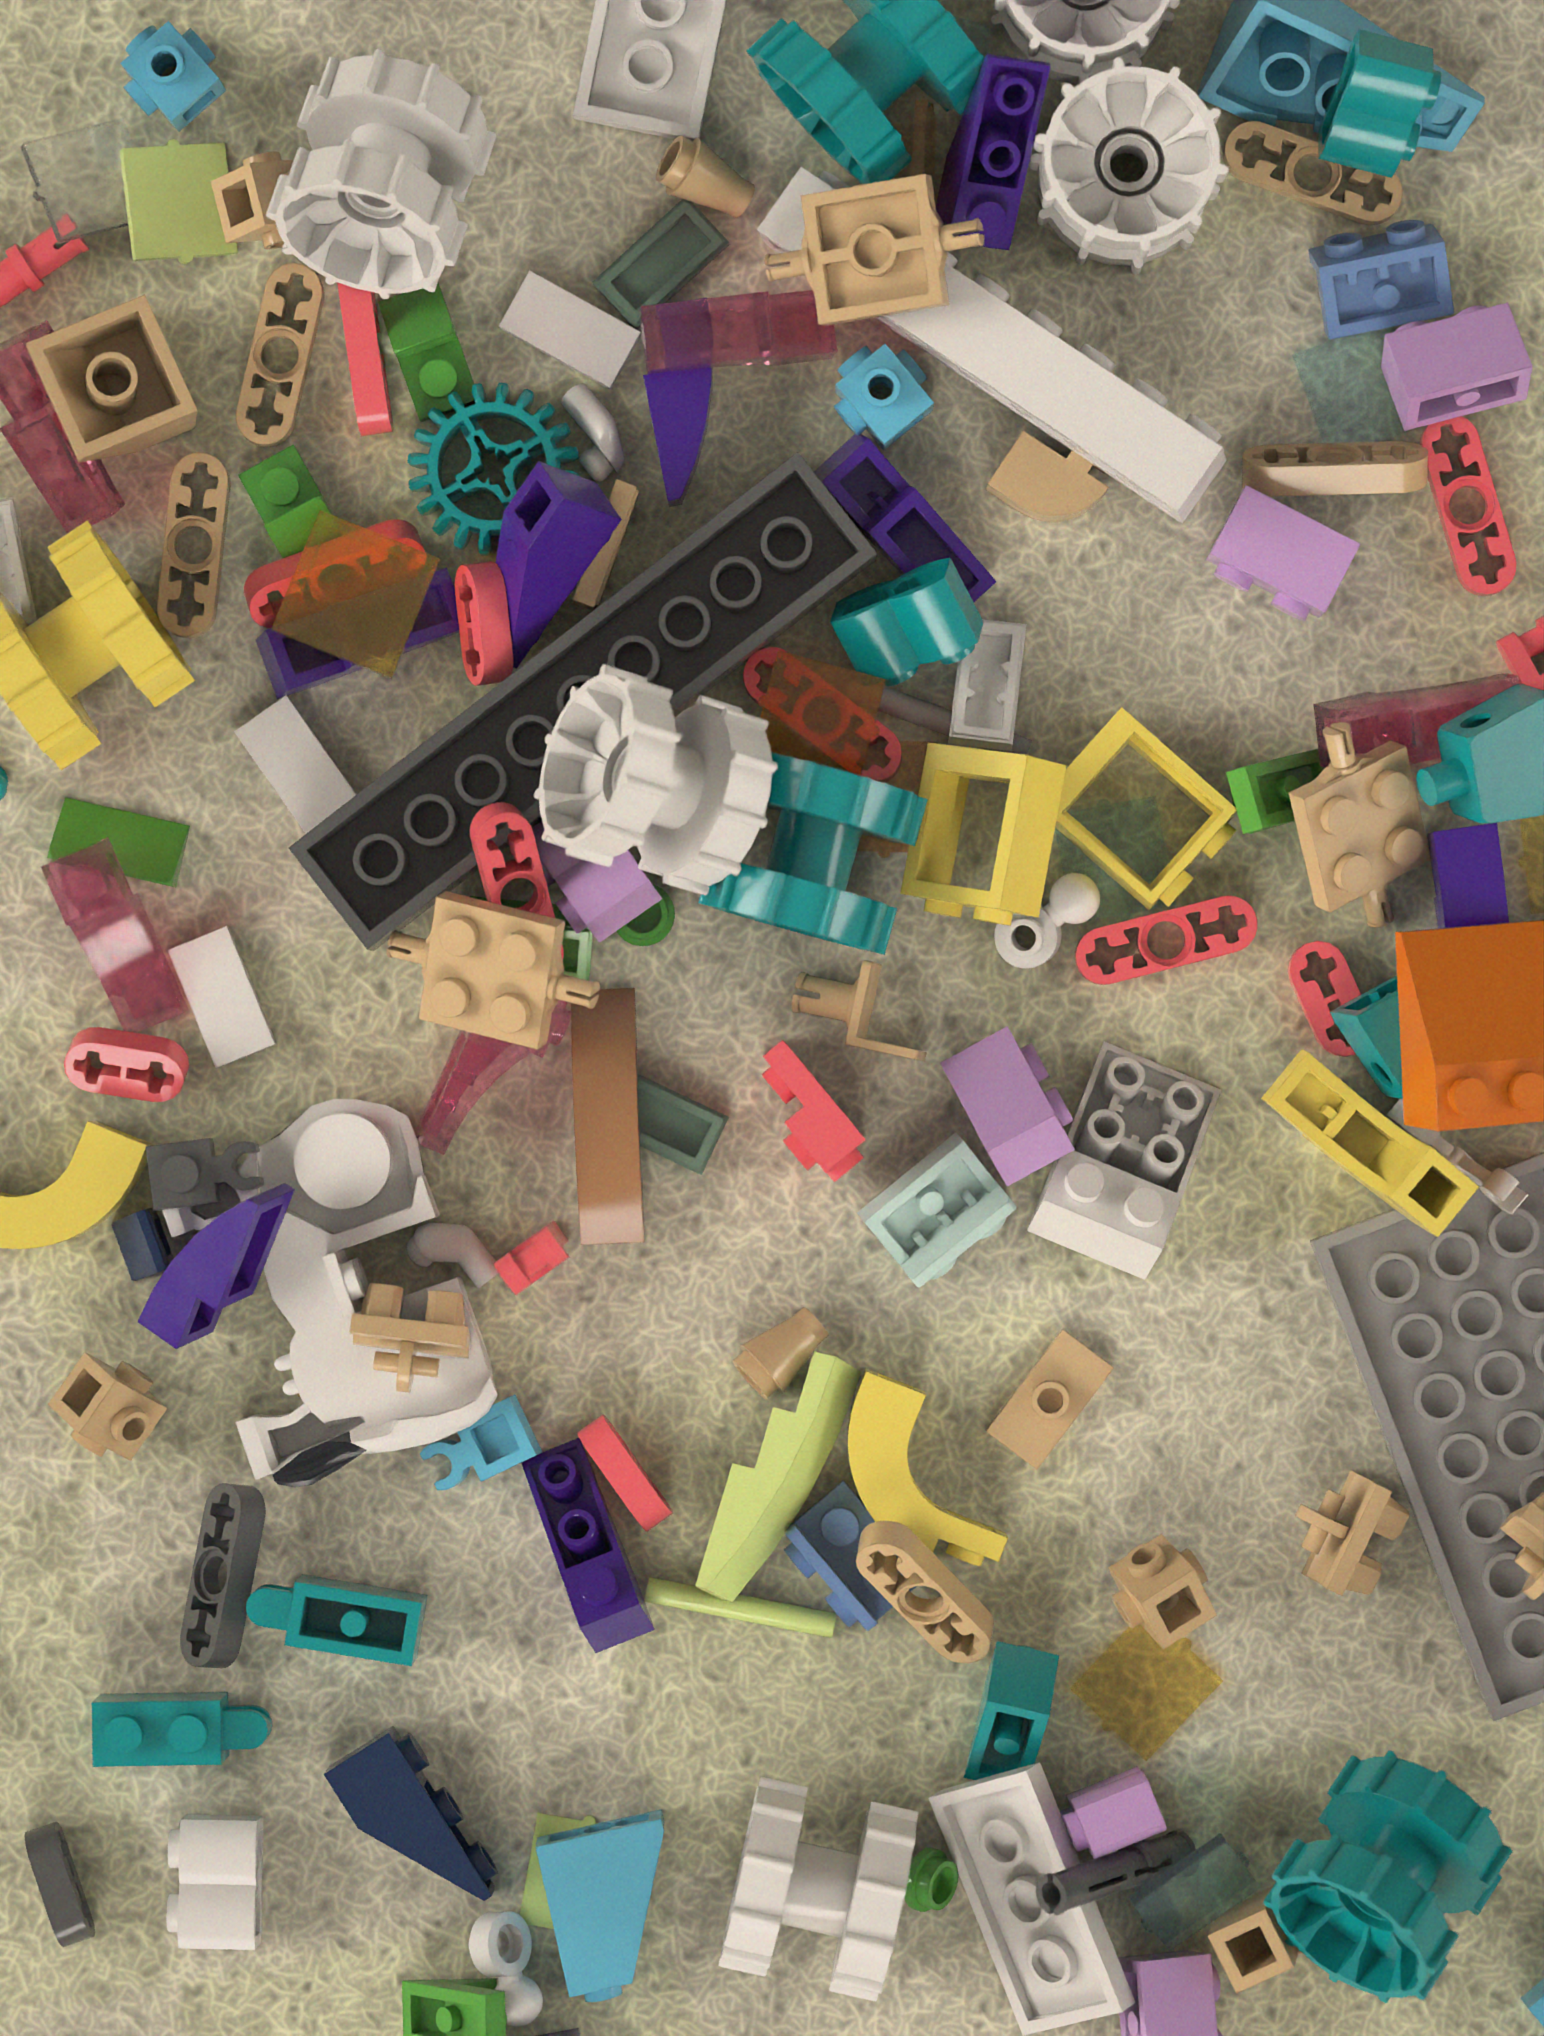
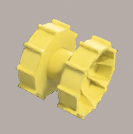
M88 520L47 547L52 554L49 556L70 590L71 598L31 625H28L14 604L10 603L0 592V694L6 701L9 709L16 715L38 744L41 751L46 753L61 771L101 744L97 737L99 731L92 723L77 693L117 666H122L137 689L141 690L154 707H157L195 681L190 673L192 669L185 661L169 632L161 624L157 614L135 581L112 552L106 541L93 529Z

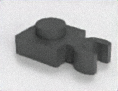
M213 1138L146 1146L153 1210L160 1211L221 1202L219 1188L221 1183H227L238 1190L250 1191L260 1188L264 1185L263 1177L243 1178L236 1169V1163L240 1156L246 1153L260 1152L259 1144L247 1141L237 1142L230 1145L223 1155L215 1156Z

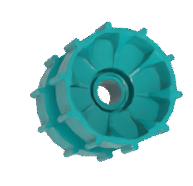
M842 0L850 8L858 21L828 49L823 48L814 38L801 29L794 20L787 24L781 18L746 52L753 59L755 66L760 72L759 76L769 85L790 114L827 154L857 179L861 185L891 180L913 160L906 151L905 145L901 140V134L891 125L883 113L915 84L939 103L946 112L954 109L959 115L963 114L985 59L954 20L955 17L938 0Z
M771 753V759L778 764V767L772 773L770 795L766 808L779 811L780 815L765 869L740 863L741 871L739 875L730 873L722 881L710 885L708 894H700L698 903L764 924L885 955L898 908L846 892L861 834L893 843L897 842L915 846L928 799L919 797L914 792L903 790L868 777L811 761Z
M1390 1750L1387 1751L1384 1757H1370L1360 1760L1352 1755L1327 1791L1328 1795L1332 1798L1318 1818L1320 1823L1327 1825L1331 1838L1329 1840H1316L1305 1843L1297 1838L1272 1874V1878L1276 1883L1263 1901L1266 1907L1273 1910L1279 1926L1287 1936L1285 1939L1287 1945L1297 1947L1308 1959L1330 1974L1329 1979L1332 1982L1336 1983L1340 1980L1358 1990L1378 1996L1383 2003H1387L1390 1998H1405L1413 1995L1420 2000L1426 1999L1447 1966L1448 1960L1446 1956L1459 1937L1455 1931L1449 1929L1444 1913H1459L1469 1910L1473 1914L1479 1915L1502 1879L1499 1872L1512 1853L1510 1847L1503 1845L1497 1828L1489 1818L1492 1811L1488 1807H1481L1466 1792L1446 1779L1447 1774L1443 1770H1439L1436 1773L1419 1764L1397 1758L1396 1754Z

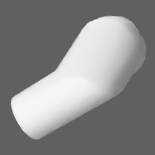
M578 384L564 395L561 405L593 443V447L581 453L579 462L594 481L601 482L612 471L616 473L620 471L625 456L614 417L587 385Z
M430 1222L418 1227L414 1235L407 1242L408 1256L418 1266L428 1267L432 1262L458 1263L478 1289L498 1274L493 1264L496 1262L495 1258L472 1229L465 1225Z

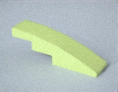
M814 1351L796 1413L773 1407L755 1469L732 1463L695 1587L722 1600L733 1602L772 1554L785 1531L789 1528L808 1498L840 1433L861 1371L836 1356Z

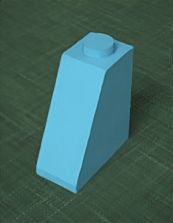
M662 1809L537 1837L536 1852L569 1998L584 1994L585 2002L604 2001L621 1995L623 1993L621 1986L632 1984L664 1834Z

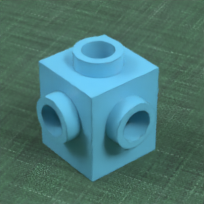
M169 21L159 30L155 26H150L140 32L126 47L125 51L129 56L120 63L132 79L123 87L148 116L159 109L178 132L185 128L226 91L219 77L208 66L216 58L212 51L191 28L181 35ZM176 67L171 75L162 76L166 69Z
M886 344L882 345L874 353L867 346H864L837 369L843 378L835 384V393L841 399L834 405L835 410L857 436L867 430L883 451L933 411L934 402L920 386L927 380V377L904 349L894 355ZM876 385H884L890 389L892 394L887 399L878 400L871 396L869 390Z

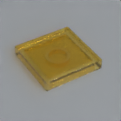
M320 510L272 626V631L392 679L440 563V558Z

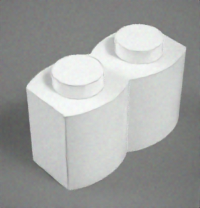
M185 1815L180 1820V1829H171L168 1839L169 1868H179V1894H169L167 1931L178 1934V1948L255 1950L261 1944L263 1816Z

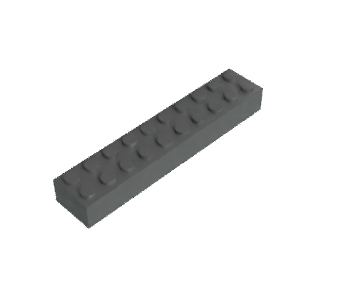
M799 452L795 453L292 844L289 850L366 949L375 951L389 940L393 931H401L433 906L438 895L445 891L451 892L479 870L470 838V826L474 816L483 807L492 803L504 802L518 808L531 827L542 821L539 799L534 798V792L539 788L541 769L547 748L545 737L547 734L552 733L561 712L571 698L570 690L573 686L580 688L589 679L599 675L604 664L646 677L648 683L672 690L669 703L675 718L693 704L699 695H704L747 662L753 654L765 648L873 564L877 558L876 551ZM506 822L497 824L495 826L496 836L488 839L493 840L501 852L509 847L508 834L516 831L511 830Z

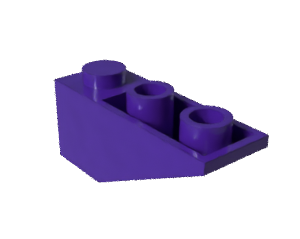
M986 54L947 153L936 202V211L943 225L979 218L983 231L961 234L959 237L977 233L984 235V245L980 247L1010 250L1050 73V63Z
M538 461L503 512L496 563L501 569L506 587L513 649V668L516 669L532 646L539 640L546 626L565 599L573 592L577 582L601 548L609 541L613 531L622 520L596 482Z
M579 1438L521 1462L579 1628L594 1652H601L655 1630L639 1584L581 1440Z

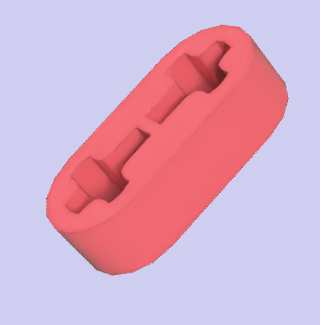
M493 561L463 564L458 567L455 576V598L464 669L469 681L475 686L501 683L513 671V649L504 578L501 569Z
M1314 941L1303 944L1295 950L1289 960L1288 975L1312 1032L1322 1049L1330 1054L1342 1057L1355 1055L1351 1046H1346L1341 1038L1330 1040L1326 1029L1334 1025V1020L1327 1004L1337 1000L1339 1006L1361 995L1347 961L1340 950L1328 942ZM1315 951L1319 959L1331 958L1334 962L1335 969L1327 973V979L1334 994L1325 998L1315 980L1304 982L1300 975V971L1308 966L1306 955Z
M89 1027L80 1031L73 1038L66 1054L64 1068L69 1080L82 1090L143 1101L165 1102L173 1099L181 1091L189 1069V1059L183 1047L175 1041L164 1037L102 1027ZM88 1051L100 1053V1062L104 1063L102 1068L96 1069L91 1067V1059L87 1056ZM151 1061L163 1063V1071L167 1073L165 1078L159 1079L154 1077L153 1067L150 1066Z
M601 1415L577 1432L579 1439L592 1459L645 1531L648 1532L673 1514L668 1502L605 1415Z

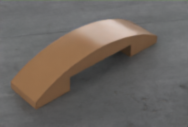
M635 988L600 989L595 993L599 994V998L593 1009L571 1003L573 1108L581 1245L645 1242L643 1183L641 1179Z

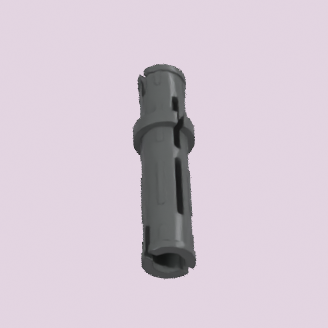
M1174 1830L1149 1841L1143 1839L1121 1848L1117 1852L1094 1860H1088L1082 1864L1055 1873L1044 1874L1036 1884L1037 1900L1046 1913L1053 1914L1055 1911V1915H1061L1067 1910L1104 1899L1107 1896L1128 1889L1135 1892L1145 1891L1157 1885L1162 1877L1179 1871L1184 1872L1192 1868L1196 1861V1848L1192 1839L1183 1831L1177 1833V1830Z

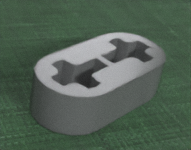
M53 1822L25 1832L24 1837L28 1858L50 1924L59 1944L62 1947H66L93 1938L95 1936L94 1921L62 1827L58 1822Z

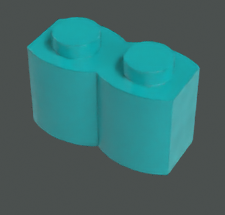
M1359 29L1351 43L1339 82L1330 97L1318 133V159L1390 178L1393 177L1401 160L1410 161L1415 153L1420 135V124L1415 123L1422 108L1432 109L1441 84V72L1434 70L1433 48Z
M951 558L927 563L899 576L895 580L874 584L850 594L836 603L830 620L862 684L869 686L883 682L887 687L898 685L911 678L917 672L920 664L940 660L941 664L947 665L967 657L975 649V644L979 642L984 623Z

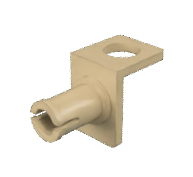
M863 960L859 979L854 984L816 977L805 972L799 974L795 988L818 993L820 998L813 999L793 994L792 1011L794 1013L802 1012L846 1022L848 1031L845 1045L925 1062L927 1052L866 1039L881 972V964Z

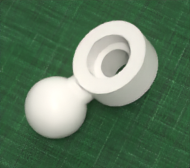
M1069 873L1063 875L1053 884L1049 894V903L1045 906L1041 905L1039 918L1013 914L1011 926L996 924L994 940L1001 957L1009 964L1025 969L1034 968L1049 961L1060 947L1062 939L1061 925L1065 922L1069 924L1086 922L1097 912L1100 904V893L1097 885L1084 874ZM1020 925L1029 926L1035 932L1036 941L1032 948H1024L1018 944L1016 930Z
M487 1912L475 1921L470 1933L469 1951L472 1961L483 1975L497 1977L499 1984L495 1990L505 1991L507 2025L513 2027L528 2025L538 2017L543 2005V1996L539 1986L529 1977L523 1976L522 1973L531 1955L532 1941L529 1927L525 1920L515 1912Z

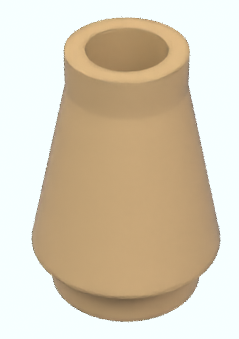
M678 136L664 153L656 172V181L666 186V193L668 195L723 211L734 218H738L743 214L755 191L754 184L742 178L699 138L690 141L683 136Z
M803 1307L794 1316L740 1345L742 1353L732 1362L748 1384L761 1397L767 1399L776 1390L783 1394L817 1346L829 1334L819 1320L807 1308Z

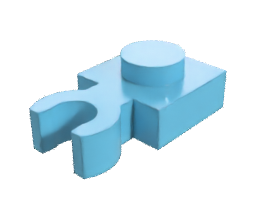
M513 1395L492 1405L489 1412L472 1426L457 1432L461 1439L460 1442L450 1439L439 1440L426 1446L420 1455L423 1460L434 1457L437 1454H443L450 1459L452 1464L451 1473L449 1476L434 1483L437 1490H447L462 1483L468 1476L471 1466H474L482 1482L543 1451L516 1395Z

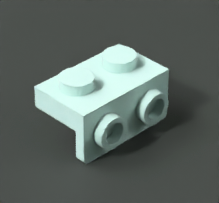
M955 1132L858 1211L857 1214L897 1261L917 1287H921L930 1279H937L946 1274L954 1266L957 1257L979 1239H985L995 1234L1005 1223L1006 1217L1015 1211L1016 1205Z

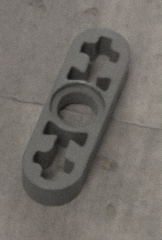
M222 1483L214 1487L207 1497L180 1634L182 1655L191 1666L223 1669L230 1666L239 1654L247 1616L246 1603L251 1595L266 1514L263 1496L253 1486ZM225 1561L227 1578L225 1586L221 1591L218 1584V1572L221 1564Z

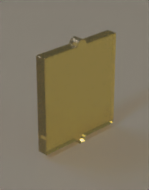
M1139 1624L1133 1629L1128 1626L1070 1689L1103 1720L1101 1723L1103 1730L1108 1732L1114 1730L1147 1761L1223 1680L1190 1649L1192 1644L1188 1638L1183 1637L1163 1650L1143 1626Z

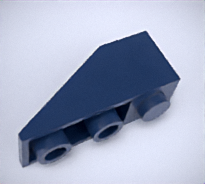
M392 1726L328 1767L324 1776L359 1830L477 1898L485 1901L492 1897L495 1885L490 1878L498 1874L497 1868L479 1841L470 1846L456 1825L464 1819L461 1810L445 1787L435 1792L422 1772L424 1768L429 1766V1761L411 1733L400 1737L395 1727Z

